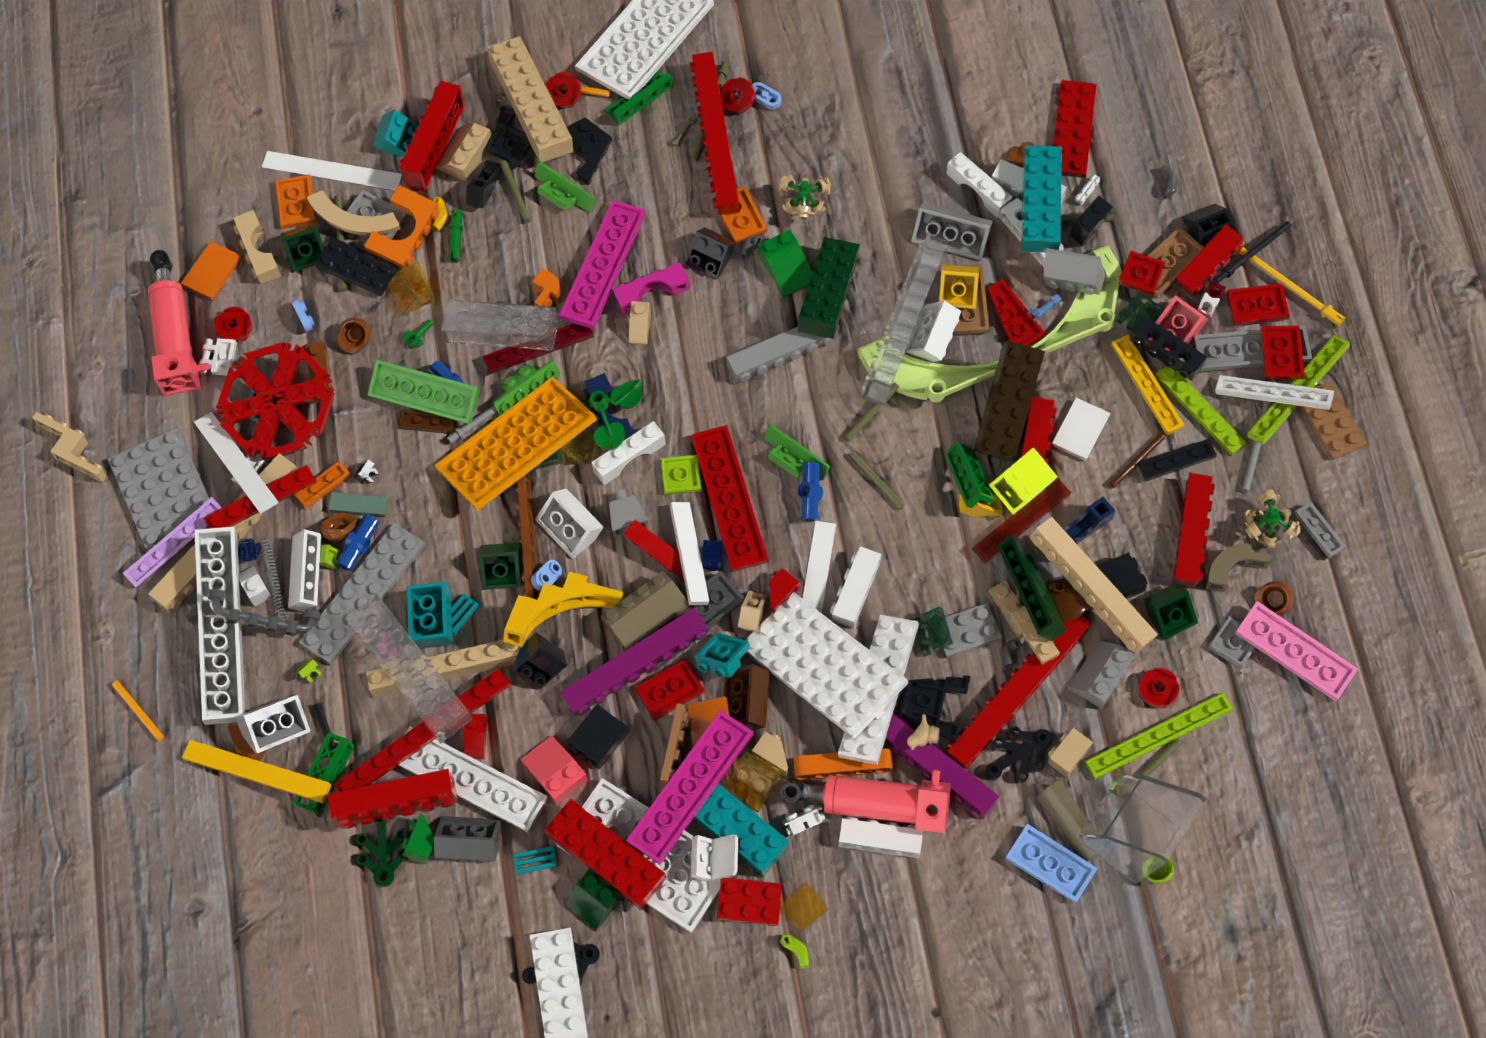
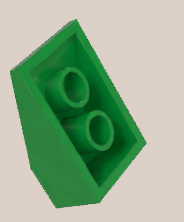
M790 229L758 244V256L784 297L809 286L813 272Z

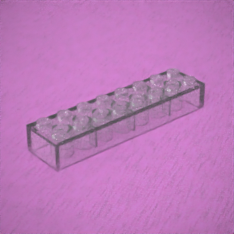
M378 595L345 618L353 632L440 744L473 720L467 708Z

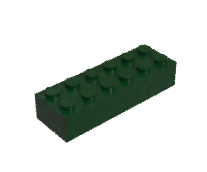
M824 237L799 314L797 332L834 339L858 261L860 244Z

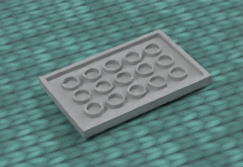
M178 427L108 458L147 552L210 499Z

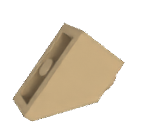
M631 302L629 344H648L651 320L650 302Z
M748 591L741 606L738 627L746 631L758 630L767 600L766 594Z
M765 731L753 748L752 757L786 777L788 775V766L783 744L780 741L781 738L772 732L769 734Z

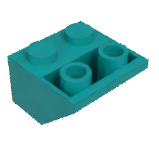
M394 109L382 116L373 145L386 154L405 157L408 144H411L413 133L418 129L419 125Z

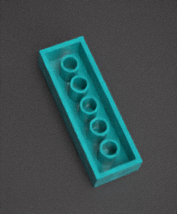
M1025 145L1022 189V252L1045 253L1047 248L1059 250L1061 233L1062 147Z
M719 783L693 818L698 825L714 838L732 834L737 835L738 857L762 877L767 874L789 847V840Z

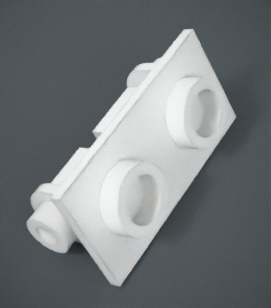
M811 804L803 808L804 811L799 814L794 812L785 816L786 820L781 822L785 826L788 825L785 828L788 836L791 834L794 836L806 830L804 822H807L809 828L822 823L825 816L823 812H818L822 807Z

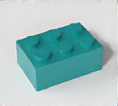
M443 581L407 586L408 638L410 644L414 649L453 644L451 589L447 583Z

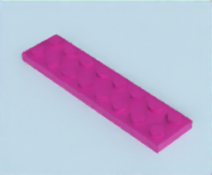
M615 200L611 201L561 309L559 319L591 329L595 328L646 216L645 209Z
M720 710L629 835L626 842L660 865L751 739L754 732Z

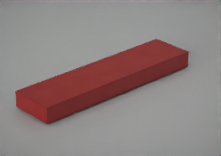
M634 519L623 536L684 582L679 553Z

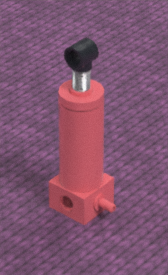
M156 250L151 254L150 262L154 267L157 282L150 285L147 289L156 356L151 358L154 380L163 395L169 396L201 389L199 372L210 370V364L203 363L197 365L192 357L182 285L170 279L173 265L168 254L163 250Z
M933 770L931 781L922 780L921 785L829 775L824 786L807 785L797 778H790L782 786L781 796L787 802L804 799L821 800L824 804V812L828 814L916 824L915 830L944 833L948 823L951 783L939 782V770ZM789 786L795 787L796 790H797V793H796V794H791V793L788 791V787H789Z

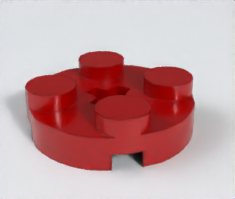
M559 72L547 81L546 88L556 107H573L579 100L581 86L573 74ZM566 86L567 93L561 94L559 88Z
M742 77L729 79L722 86L720 92L723 107L737 114H743L752 106L757 95L753 85ZM736 92H741V96L739 99H735L736 96L734 94Z
M229 307L224 309L221 315H217L214 321V328L220 339L236 340V342L245 341L252 330V320L244 309ZM233 322H236V324H237L236 327L231 328V327L229 326V325H232Z
M1155 668V670L1145 672L1139 682L1140 698L1155 708H1167L1176 700L1180 690L1175 675L1164 668ZM1162 684L1164 691L1157 692L1154 685Z

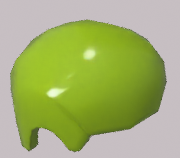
M1161 853L1152 854L1143 862V874L1149 882L1157 885L1165 884L1172 878L1174 864L1167 855Z

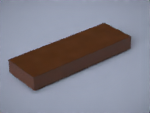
M401 409L398 428L453 434L457 420L423 411Z

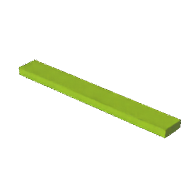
M1333 335L1304 368V378L1294 379L1290 385L1314 388L1350 347V342ZM1274 402L1249 430L1247 437L1264 445L1296 409L1297 405Z
M1224 692L1084 761V765L1093 780H1096L1233 711V707Z

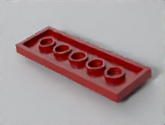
M1061 80L1053 142L1054 147H1062L1061 175L1086 178L1097 85L1095 83Z

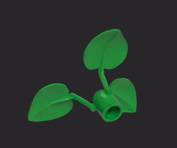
M633 380L617 386L611 392V399L602 391L593 392L589 403L578 399L591 412L594 407L596 411L602 414L606 426L597 428L594 433V441L600 448L615 450L623 443L625 438L624 427L619 422L609 425L605 410L608 407V402L614 406L619 404L623 409H630L638 405L642 397L641 380Z

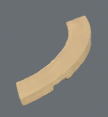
M324 190L307 196L314 211L327 221L328 224L339 230L352 234L367 235L371 234L372 231L386 234L401 229L393 212L380 216H359L348 213L334 205L326 196Z

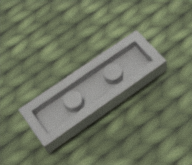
M1312 502L1295 511L1294 515L1329 559L1346 549V545Z

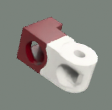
M1211 280L1197 311L1210 319L1222 299L1226 287L1219 283L1216 284Z

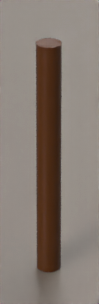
M1159 433L1109 485L1112 488L1119 485L1138 466V463L1143 461L1165 439V436Z

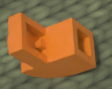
M542 268L532 281L534 291L540 293L534 304L536 311L541 314L550 308L552 300L558 304L561 300V289L557 277Z

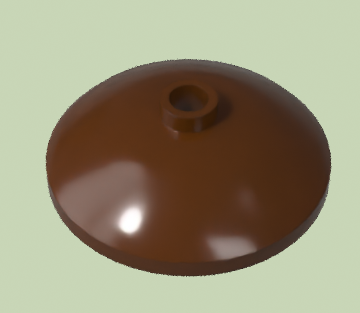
M1064 576L1055 577L1044 582L1063 622L1074 620L1088 610L1090 605L1087 604L1081 594L1072 587L1071 583Z

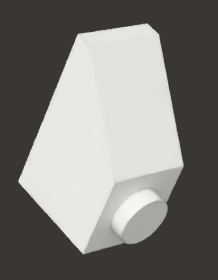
M254 565L239 573V581L254 606L271 598Z

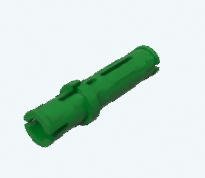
M455 209L451 211V224L449 225L448 261L455 263L456 259L457 263L460 261L463 211L456 209L455 213Z

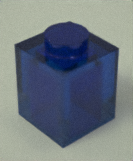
M704 540L702 554L703 569L708 571L722 570L723 541Z

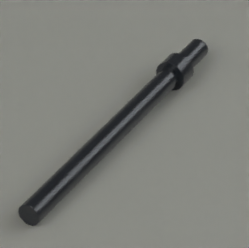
M1286 221L1231 265H1226L1213 278L1214 283L1218 284L1225 278L1232 276L1236 269L1291 227V223Z

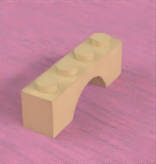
M254 210L234 217L236 225H233L236 235H240L242 238L239 240L242 250H247V253L244 255L248 264L252 263L253 268L250 270L254 279L258 278L260 284L281 277L272 253H263L255 249L256 241L263 234Z

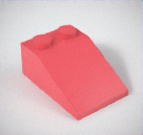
M1175 295L1155 323L1189 344L1193 340L1194 335H1197L1206 324L1208 318ZM1163 348L1165 351H1171L1168 348Z
M552 735L520 759L556 805L588 781L586 773Z

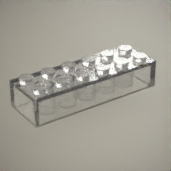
M448 300L441 332L445 343L553 351L560 319L556 307Z

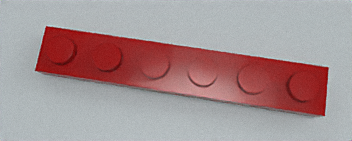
M305 465L266 486L277 501L280 502L317 482L308 465ZM245 496L203 519L209 529L232 527L259 513L249 497Z

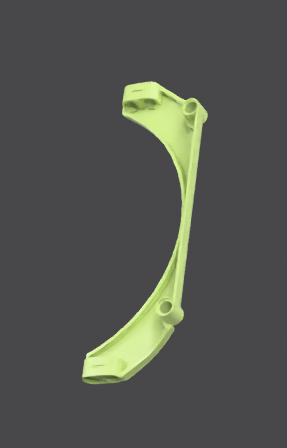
M1108 245L1099 247L1086 254L1099 256L1106 276L1100 294L1088 295L1078 291L1072 306L1060 323L1047 336L1031 347L1045 351V355L1099 331L1106 332L1112 328L1119 289L1118 281L1122 270ZM881 340L871 342L857 349L859 357L873 382L885 388H889L895 382L900 387L896 391L897 393L922 400L929 398L932 402L936 403L941 402L945 396L993 377L998 361L969 366L931 363L903 354L886 345Z

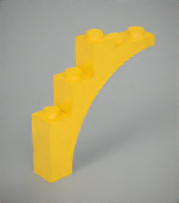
M569 571L563 588L544 583L538 600L518 595L504 630L503 642L523 647L530 633L551 616L581 607L612 608L622 601L623 592L588 583V576Z

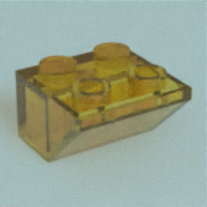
M419 262L402 268L388 284L402 315L436 301L433 290Z
M748 751L738 761L726 790L743 804L759 812L774 790L782 771Z

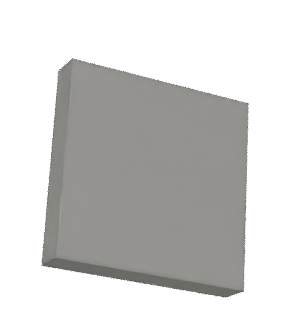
M1228 616L1207 648L1239 669H1242L1256 647L1235 634L1241 623Z

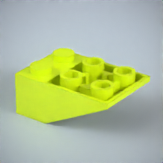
M1033 447L991 481L989 486L1014 515L1058 476Z

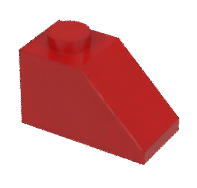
M784 568L779 572L775 571L769 579L771 614L775 613L776 609L793 592L797 593L800 589V582Z
M485 714L464 715V754L474 759H485L488 722Z

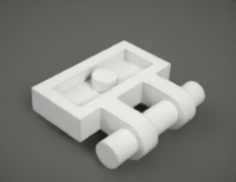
M217 338L216 345H213L212 339H206L205 344L202 346L203 355L199 364L209 363L212 375L227 376L229 367L232 368L237 346L236 340ZM214 353L213 360H209L210 354ZM207 370L201 371L199 373L202 375H206Z

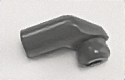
M756 235L745 239L740 256L748 258L750 250L757 248L758 244L763 242L762 237Z
M1011 639L1002 648L1005 667L1014 666L1013 655L1021 647L1020 640Z

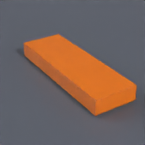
M337 461L315 478L317 483L299 491L294 496L306 510L351 477V474L340 461Z

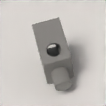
M624 489L615 491L616 500L609 502L614 538L622 536L634 519L644 527L649 528L647 517L636 496L627 497Z

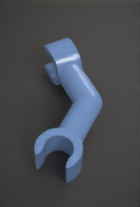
M1056 294L1042 307L1031 308L1028 314H1033L1035 317L1033 320L1036 321L1041 315L1058 305L1062 299Z

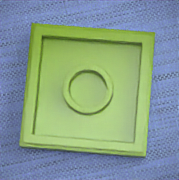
M697 455L660 458L664 495L702 491Z

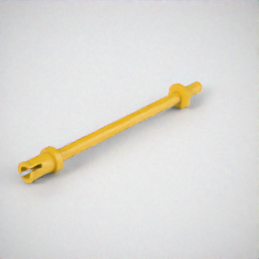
M1243 247L1239 253L1244 255L1248 250ZM1254 255L1249 259V261L1318 309L1322 314V318L1329 319L1337 327H1340L1345 321L1346 317L1335 311L1332 305L1322 304Z

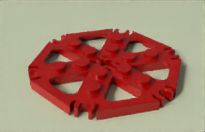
M281 342L244 353L247 360L239 356L242 361L240 366L232 363L236 371L229 367L216 406L218 414L224 413V417L218 419V422L221 423L219 425L237 444L252 457H255L256 453L260 451L259 458L269 460L275 458L279 453L283 456L307 449L308 447L305 446L304 442L312 446L313 444L309 441V438L311 436H315L317 439L320 438L315 432L316 430L321 435L323 433L335 395L333 393L335 391L334 388H326V386L333 381L331 378H328L331 376L309 353L297 344L292 351H290V343ZM276 353L278 354V361L270 382L254 365V362L259 357ZM299 360H304L315 371V378L292 385ZM237 378L242 379L257 395L236 402H229L228 400L233 381ZM274 397L279 399L276 405L271 402L274 400ZM321 399L322 403L319 413L314 422H309L294 407L295 405ZM259 416L252 439L244 440L234 429V423ZM281 420L295 435V440L290 444L272 447Z

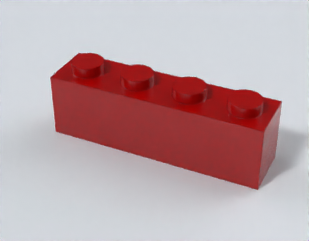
M1226 224L1178 274L1176 284L1192 297L1196 293H1201L1205 288L1204 284L1208 280H1213L1221 266L1224 268L1230 262V257L1234 253L1240 252L1243 248V237Z
M1032 397L1021 457L1034 447L1044 461L1048 463L1045 453H1049L1051 446L1048 436L1053 434L1054 425L1051 424V418L1055 419L1056 416L1055 400Z

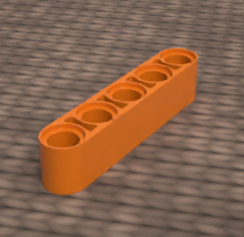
M886 748L882 749L878 765L840 758L838 752L802 755L793 758L794 775L799 780L828 778L829 775L844 777L878 774L893 770L891 750Z

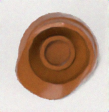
M351 317L344 320L338 330V346L346 353H358L369 343L371 328L366 321L360 318Z
M337 513L322 521L320 533L327 540L333 542L341 541L354 529L357 519L348 513Z
M1272 581L1255 592L1254 604L1258 601L1280 616L1290 611L1293 606L1294 595L1286 583Z

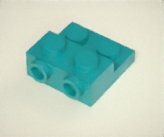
M717 632L696 654L695 659L698 669L702 673L712 672L718 678H723L724 676L730 678L741 666L739 659L750 648L749 642Z

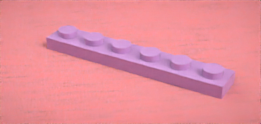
M211 497L123 572V574L137 588L194 539L195 530L208 527L203 519L204 517L222 509V507Z

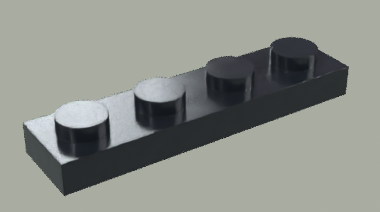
M1206 439L1138 463V467L1146 482L1214 459L1217 454L1210 439Z

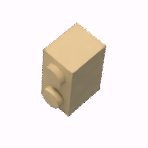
M1075 728L1070 732L1066 731L1060 738L1061 744L1058 747L1054 746L1048 753L1049 760L1047 764L1066 778L1089 751L1093 743Z

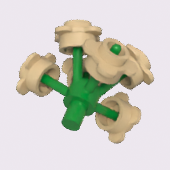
M783 175L779 182V192L791 193L795 190V192H798L796 198H786L782 208L789 214L798 215V218L802 220L809 219V216L813 217L821 214L826 209L823 205L824 200L813 199L811 193L817 191L819 194L826 193V195H829L831 188L829 179L819 176L814 186L809 183L808 178H803L799 185H795L792 175L788 177ZM800 197L802 198V206L799 202ZM809 198L810 202L806 206V199Z
M1269 489L1263 492L1262 495L1257 496V501L1261 502L1264 508H1269V511L1264 515L1259 508H1255L1254 511L1247 510L1245 516L1248 523L1244 522L1247 526L1244 530L1246 531V536H1249L1251 539L1255 537L1260 543L1273 548L1282 541L1279 534L1274 531V527L1282 526L1284 528L1283 533L1289 541L1300 533V522L1298 520L1295 522L1289 521L1291 516L1289 509L1280 510L1279 508H1273L1280 500V495H1276L1273 490ZM1265 524H1269V530H1265L1263 532L1262 537L1258 538V536L1262 534L1259 528H1261Z

